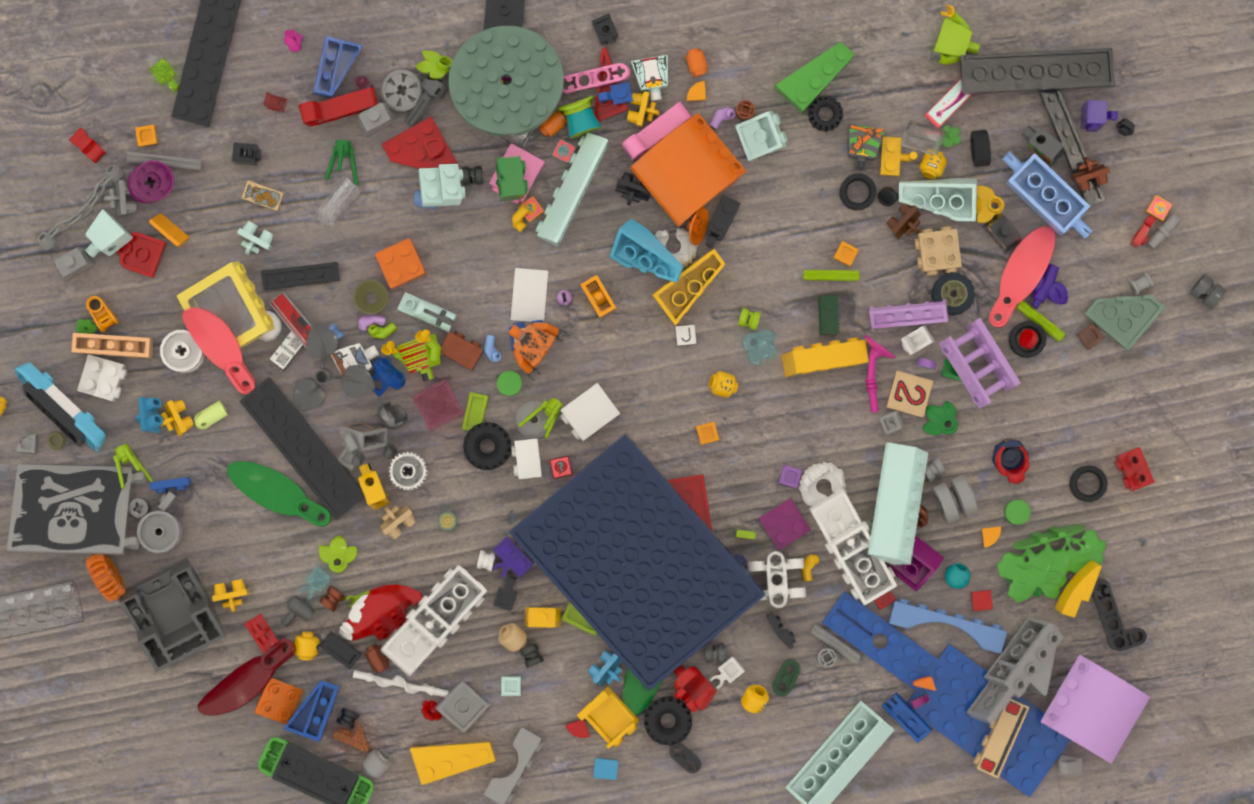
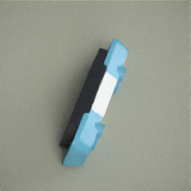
M30 362L14 369L15 375L24 384L22 386L24 395L78 447L85 442L96 453L101 451L106 440L105 433L95 424V419L89 412L84 414L54 385L53 379L48 373L42 374Z

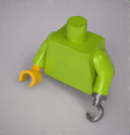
M944 5L947 8V13L941 11L940 14L948 18H945L942 23L931 56H929L930 50H927L926 59L928 61L933 60L942 65L958 63L960 56L965 55L966 52L977 54L980 44L970 41L973 32L965 20L955 12L954 7Z

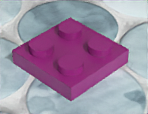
M791 498L758 518L778 551L811 531Z

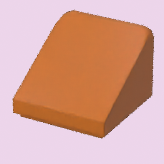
M931 676L912 681L914 686L936 691Z

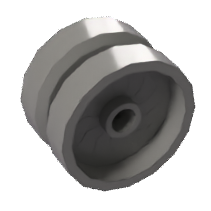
M149 512L138 524V540L150 552H171L182 540V524L176 516L169 512ZM158 528L162 529V535H157L159 533L157 531Z

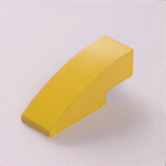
M1093 560L1083 566L1063 590L1055 609L1061 614L1075 618L1081 600L1089 602L1102 566Z

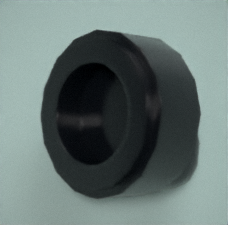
M884 187L878 193L879 202L887 207L892 206L899 198L896 191L891 187Z

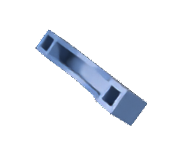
M900 598L898 602L894 601L887 622L889 624L910 628L926 622L948 623L966 632L981 649L1002 653L1007 631L1002 630L1003 626L992 624L991 627L985 626V621L974 618L970 622L965 620L966 616L956 613L954 617L948 616L945 610L936 608L935 612L928 610L929 606L917 603V607L909 605L910 601Z

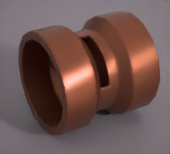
M749 100L739 102L736 107V117L743 122L753 118L755 113L754 104Z
M330 585L326 595L322 596L319 602L334 612L337 609V604L343 601L346 596Z

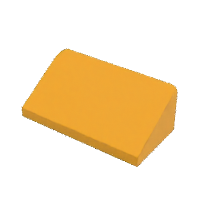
M158 214L149 220L153 227L178 248H181L189 239L188 235L163 214Z

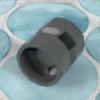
M1204 274L1193 286L1190 294L1197 299H1203L1202 303L1209 309H1213L1227 290L1220 284H1214V280L1207 274Z

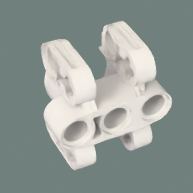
M774 551L768 554L766 564L765 561L747 562L748 572L766 571L767 590L764 589L766 595L761 600H767L768 596L772 606L781 608L787 603V596L788 598L806 597L805 587H787L786 569L804 568V558L784 559L780 552ZM776 554L781 558V562H770V558ZM775 574H779L782 577V582L779 585H774L771 581L772 576ZM783 596V602L781 604H775L773 602V597L778 598Z

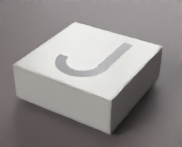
M695 325L675 326L677 346L696 344Z

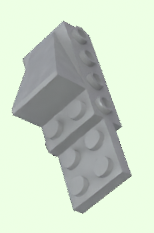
M1028 617L984 676L988 683L966 713L972 718L992 724L998 719L1000 712L1010 702L1012 696L1020 698L1026 690L1046 696L1056 647L1064 637L1059 632V627L1050 622Z

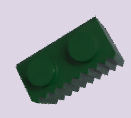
M837 295L818 297L820 336L837 335L840 332L838 330L840 323H838L839 311L837 310L839 308L837 306L839 304L837 302L839 300Z

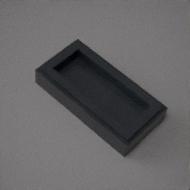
M333 631L319 645L348 669H351L362 655Z

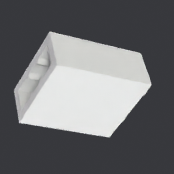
M598 383L560 410L563 413L560 415L561 419L566 425L571 424L574 428L571 432L577 440L582 439V441L588 439L620 415Z

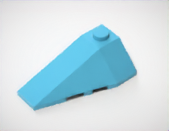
M630 219L619 228L609 256L624 267H635L640 269V272L646 273L648 271L654 273L657 277L669 281H679L683 265L647 228L633 219Z

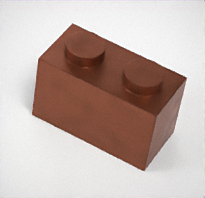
M457 331L454 334L449 332L441 346V354L473 371L483 354V350L480 349L482 345L473 340L471 343L464 340L465 336Z

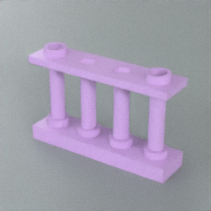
M981 318L966 326L968 332L953 341L950 336L938 343L979 409L991 403L989 396L999 389L1004 388L1005 391H1008L1021 383ZM973 338L978 349L963 357L958 347ZM983 355L989 365L973 373L968 363ZM993 371L999 381L984 390L978 380Z

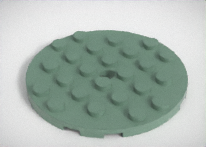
M498 26L477 33L458 50L449 71L450 95L458 113L475 129H480L494 136L504 137V135L515 134L517 136L538 128L555 112L563 94L564 74L556 51L543 37L522 27ZM503 77L512 79L508 85L502 84L501 80Z

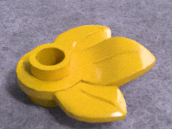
M977 186V222L987 223L993 219L994 215L1002 213L1005 204L1000 197L995 196L991 188ZM996 203L998 208L993 209L991 204Z

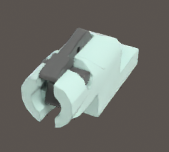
M406 292L397 309L447 332H450L452 328L450 323L451 321L455 322L457 316L450 311Z

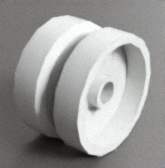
M175 330L169 333L163 339L160 346V356L163 363L169 369L180 373H191L197 370L203 364L206 357L187 330ZM185 348L186 352L182 355L181 350Z

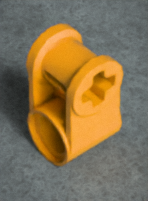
M92 296L87 299L86 308L102 333L106 332V329L113 324L119 323L117 317L103 298ZM94 300L100 301V308L98 310L92 308Z

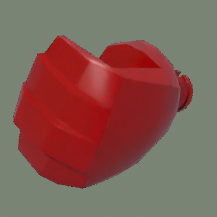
M681 664L673 671L678 677L674 683V696L677 700L682 699L692 713L698 710L703 711L713 700L717 690L708 682L698 668L692 666L686 669Z

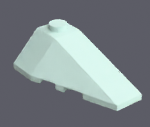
M978 178L899 182V202L911 206L915 205L917 208L932 211L934 214H940L955 221H976Z

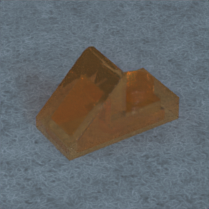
M362 723L358 725L354 736L351 735V731L345 728L335 730L332 738L366 753L370 751V745Z

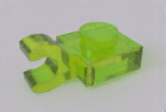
M162 58L149 68L161 85L166 82L173 92L178 90L179 85L172 78L177 73L165 58Z

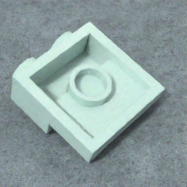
M768 111L735 125L748 161L787 147L786 142H788V138L784 131L781 132L779 127L781 120L777 113L774 114V111Z
M439 164L438 168L419 169L422 207L461 204L462 198H465V187H461L460 181H463V170L459 169L458 164Z

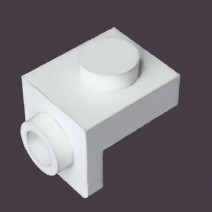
M924 325L901 338L903 349L912 355L933 343L934 339Z

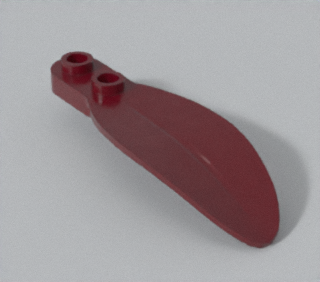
M283 638L262 656L255 657L239 666L202 698L197 706L198 711L203 715L215 716L232 712L249 703L265 688L275 671L295 654V643Z

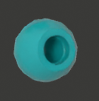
M953 563L945 570L944 579L950 588L956 590L963 589L970 583L971 573L967 566L961 563Z

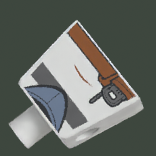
M358 343L336 350L331 356L341 375L345 376L346 368L352 365L361 366L369 372L373 369L370 360L379 356L375 345L364 350L363 346Z

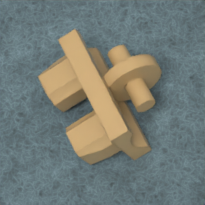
M407 504L401 509L397 505L392 509L386 506L384 509L387 513L382 516L385 522L380 525V528L385 535L388 534L393 539H396L402 533L397 527L401 522L409 528L416 521Z

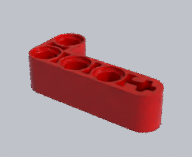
M366 88L321 102H305L298 106L303 124L311 127L362 113L377 105L378 102L374 88Z

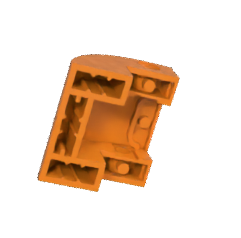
M699 113L664 137L630 167L678 227L693 217L699 209L704 208L716 196L737 182L747 172Z

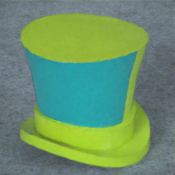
M593 95L557 108L558 111L563 112L564 116H566L569 139L602 128L591 109V103L594 99Z

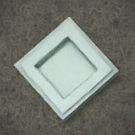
M502 676L501 696H521V676Z

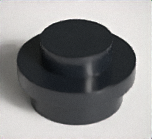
M1121 119V121L1117 122L1116 128L1121 135L1127 136L1133 135L1135 125L1128 119Z

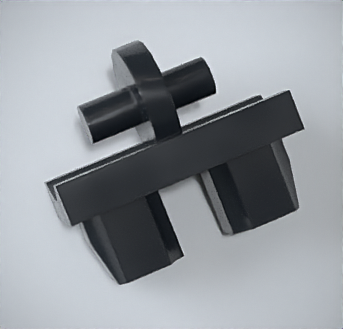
M625 172L622 178L618 179L615 191L622 193V198L628 199L627 205L629 206L632 201L639 203L640 199L648 202L650 192L641 181L639 185L632 183L634 175Z

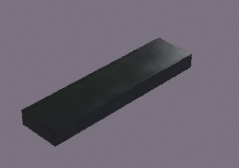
M338 262L261 271L264 291L340 281Z

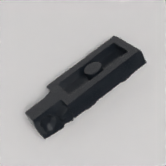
M725 195L723 196L707 227L706 234L709 235V238L705 244L706 246L713 248L716 240L721 241L724 238L741 203Z

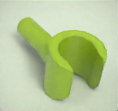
M369 590L356 596L345 597L343 601L347 599L351 601V604L346 606V608L352 607L361 596L369 594Z

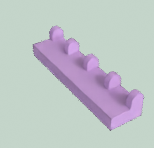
M947 299L942 300V302L930 303V301H925V303L921 304L906 303V305H887V307L879 308L871 306L869 310L872 329L948 322L949 319Z

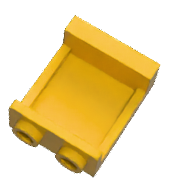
M609 686L577 714L581 721L586 719L608 743L606 745L608 749L611 746L616 748L624 740L622 737L626 733L628 735L632 734L637 729L635 725L639 721Z

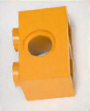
M597 275L580 284L600 319L616 310V306Z

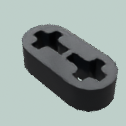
M679 743L673 744L670 747L669 753L672 759L687 772L697 773L700 770V759L685 745ZM675 747H682L681 752L685 757L682 758L680 755L674 756L675 751L673 749ZM687 758L690 759L691 761H694V760L697 761V762H696V765H697V768H696V769H695V768H691V769L688 768V767H689V763L686 761Z

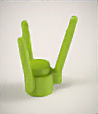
M551 398L549 402L544 400L541 406L518 424V427L523 426L541 410L545 409L544 413L549 417L544 425L546 430L544 438L547 439L557 417L560 415L559 412L563 408V404L555 398Z
M123 444L114 450L116 455L113 459L116 463L121 489H124L125 486L120 461L123 464L131 461L137 471L141 470L149 482H153V479L136 458L128 444Z

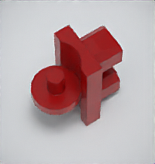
M261 613L244 624L262 653L279 641Z

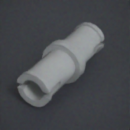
M1171 214L1162 226L1159 225L1157 227V231L1146 243L1156 250L1165 238L1171 236L1170 233L1181 223L1180 219Z

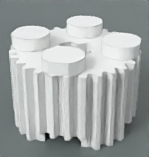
M403 452L395 456V459H392L393 462L390 463L391 467H389L391 469L389 477H391L390 480L399 489L415 490V488H419L418 486L421 487L422 483H425L424 480H427L426 477L429 472L428 466H426L427 463L423 462L424 459L418 454ZM405 467L413 468V474L411 476H405Z

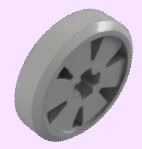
M396 70L389 73L381 85V96L384 103L396 112L411 111L423 94V87L420 85L421 81L414 73L408 70ZM401 86L402 88H407L404 96L397 94L399 92L398 88Z

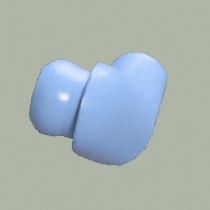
M486 335L483 352L490 361L498 362L501 360L502 355L494 347L496 337Z

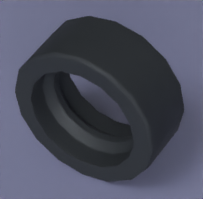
M971 131L970 144L974 167L990 166L991 148L988 131Z
M861 173L852 174L841 184L839 190L840 199L848 209L854 211L864 210L874 201L876 186L869 176ZM854 181L864 182L869 189V196L862 203H854L847 196V188Z
M1025 321L1013 327L1009 334L1008 342L1014 354L1023 358H1030L1043 351L1047 338L1044 329L1039 324ZM1025 328L1034 330L1039 338L1036 348L1030 351L1022 350L1016 342L1017 334Z
M1090 465L1079 467L1075 470L1069 482L1072 494L1077 499L1085 502L1100 499L1105 494L1108 485L1104 472L1096 466ZM1083 473H1093L1099 479V489L1092 495H1085L1078 489L1077 481Z

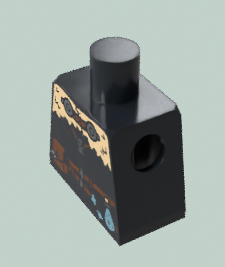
M998 214L982 226L1005 254L1021 241L1020 233L1005 215Z

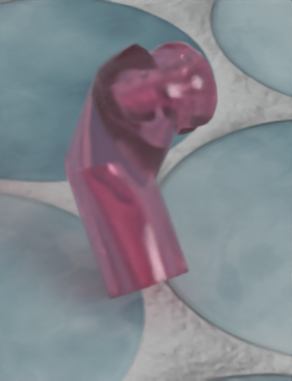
M358 76L355 80L356 85L361 90L374 88V85L365 76Z

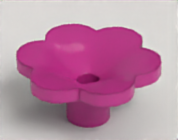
M293 29L286 30L284 32L285 44L292 52L300 51L303 36L297 34Z

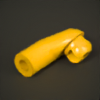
M524 204L512 216L513 228L519 232L526 228L523 217L530 211Z
M810 554L804 559V568H801L804 582L813 580L811 570L816 564H819L820 559L818 555Z

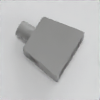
M383 102L360 113L357 117V123L365 138L397 122L392 110Z
M77 247L54 260L55 267L64 282L96 265L93 257L85 251L86 247Z

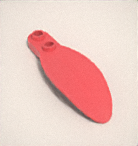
M1043 226L1032 231L1021 241L1009 258L1001 279L1000 296L989 314V321L994 327L1002 328L1007 325L1017 304L1031 294L1043 277L1055 247V232L1051 227ZM1007 297L1011 298V302L1009 304L1004 303V300ZM998 314L1002 316L1000 321L995 320V316Z
M194 307L184 310L182 314L183 322L201 351L216 366L225 371L238 392L249 394L254 390L256 381L243 363L240 345L228 325L208 310Z

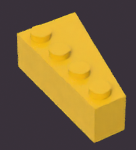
M712 248L682 271L678 282L668 281L651 294L673 325L676 326L696 299L699 298L709 283L725 266V262L716 250Z
M858 337L849 338L846 343H840V340L830 341L827 346H822V343L811 344V348L804 349V346L793 347V351L781 355L785 377H791L799 373L803 375L818 370L826 371L861 365L869 362L865 340H858Z
M491 741L411 746L410 748L421 785L496 761Z

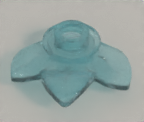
M762 329L758 333H749L744 337L743 347L748 351V360L752 364L759 366L762 358L773 359L777 357V350L774 344H772L776 333L771 330ZM752 339L755 340L754 346H751L750 341Z

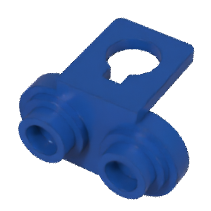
M379 357L373 362L372 367L375 374L372 377L374 381L380 380L382 382V389L375 387L373 390L378 397L382 396L389 386L393 389H401L405 385L404 374L398 371L389 359Z

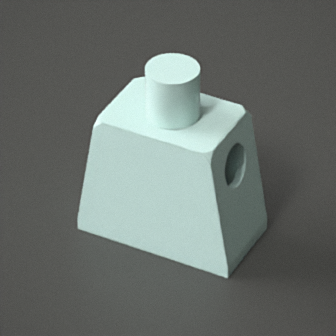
M102 209L86 232V236L92 243L85 251L93 258L100 251L111 256L132 240L133 236L111 214Z

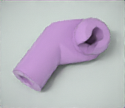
M730 107L718 109L709 126L718 130L722 121L735 117V110Z
M367 314L358 320V328L365 331L373 323L384 326L386 317L377 314Z

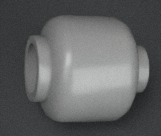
M382 749L372 750L362 761L363 772L368 777H382L391 766L389 754Z

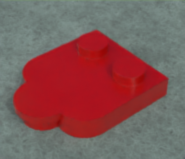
M139 232L131 233L133 236L132 240L116 251L120 256V264L128 270L154 279L167 243Z

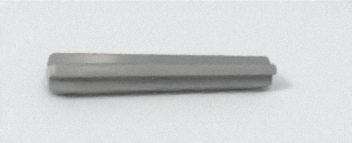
M127 152L126 161L129 163L142 164L150 160H156L173 168L201 170L202 161L198 159Z

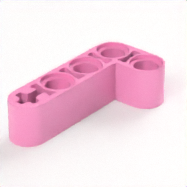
M679 102L638 134H633L622 143V148L631 160L635 162L692 116L684 105Z

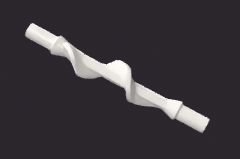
M354 670L353 678L366 680L367 682L375 681L379 687H390L391 685L404 687L406 693L411 694L423 691L430 696L445 697L449 691L429 686L426 683L422 685L407 683L400 675H395L392 679L375 676L370 672Z

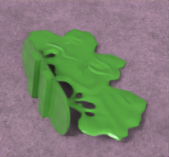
M1082 524L1069 525L1062 528L1053 526L1049 527V532L1046 533L1038 531L1030 533L1031 537L1012 544L1014 549H1026L1023 555L1017 556L1011 552L1005 553L1002 561L997 564L1000 576L1013 581L1009 586L1008 596L1014 598L1016 602H1022L1031 598L1038 587L1042 590L1044 596L1057 599L1060 587H1063L1067 582V572L1071 571L1076 574L1091 560L1101 565L1104 560L1102 552L1106 549V541L1099 540L1097 533L1092 529L1083 533L1080 539L1073 538L1071 535L1080 533L1085 529V525ZM1065 538L1066 543L1062 549L1053 550L1051 548V541ZM1070 543H1077L1080 546V550L1073 549ZM1041 544L1046 545L1045 549L1041 550L1038 554H1035L1030 549ZM1026 556H1028V559H1029L1028 562H1025V557H1026Z

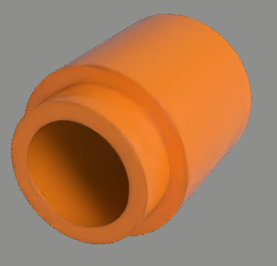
M698 48L687 51L688 55L685 58L690 74L692 73L693 77L707 74L708 65L703 50L699 51Z
M556 111L538 129L544 137L548 135L551 138L565 127L564 125L567 123V120L560 111Z

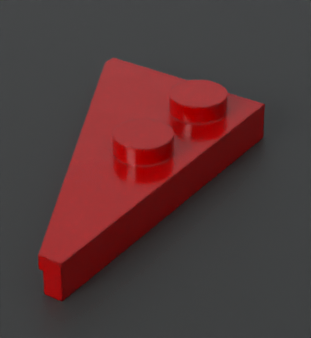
M606 47L602 48L600 67L613 65ZM610 69L612 75H616V72L614 73L612 72V69ZM605 71L600 72L598 75L600 82H604L608 77ZM619 82L597 87L595 116L599 122L629 111L627 103L614 105L613 100L603 103L599 101V93L611 92L610 86L620 84Z

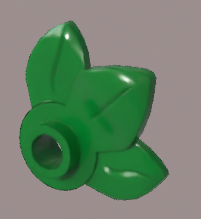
M946 401L942 408L936 405L926 407V415L930 420L922 427L926 433L937 436L942 433L951 435L957 431L956 409L950 402ZM947 422L952 423V426L950 428L945 427V424Z

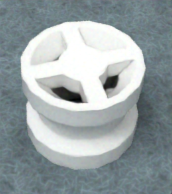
M481 550L477 569L485 568L487 571L492 572L496 553L487 554Z

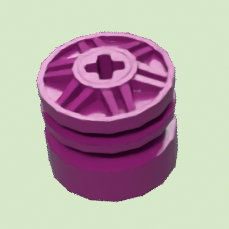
M150 160L135 167L127 179V188L130 195L136 201L143 204H152L165 198L174 186V176L171 169L165 163L156 160ZM146 181L151 182L152 185H151V186L146 185L145 182H146Z

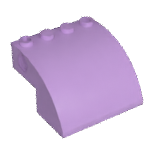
M1079 654L1040 722L1112 764L1150 697Z

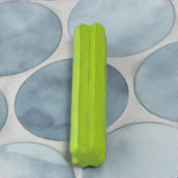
M858 270L803 271V280L859 281L860 272Z
M1024 300L1017 304V310L1031 321L1039 324L1054 339L1061 341L1064 338L1065 333Z

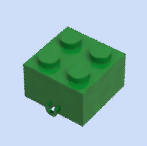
M521 156L497 158L495 164L497 173L496 185L499 189L500 202L523 199L528 191L527 180H523V175L526 172L525 161H521Z

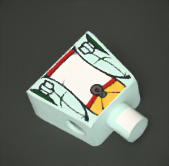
M667 55L631 61L641 93H644V91L649 92L651 102L662 100L660 90L668 88Z

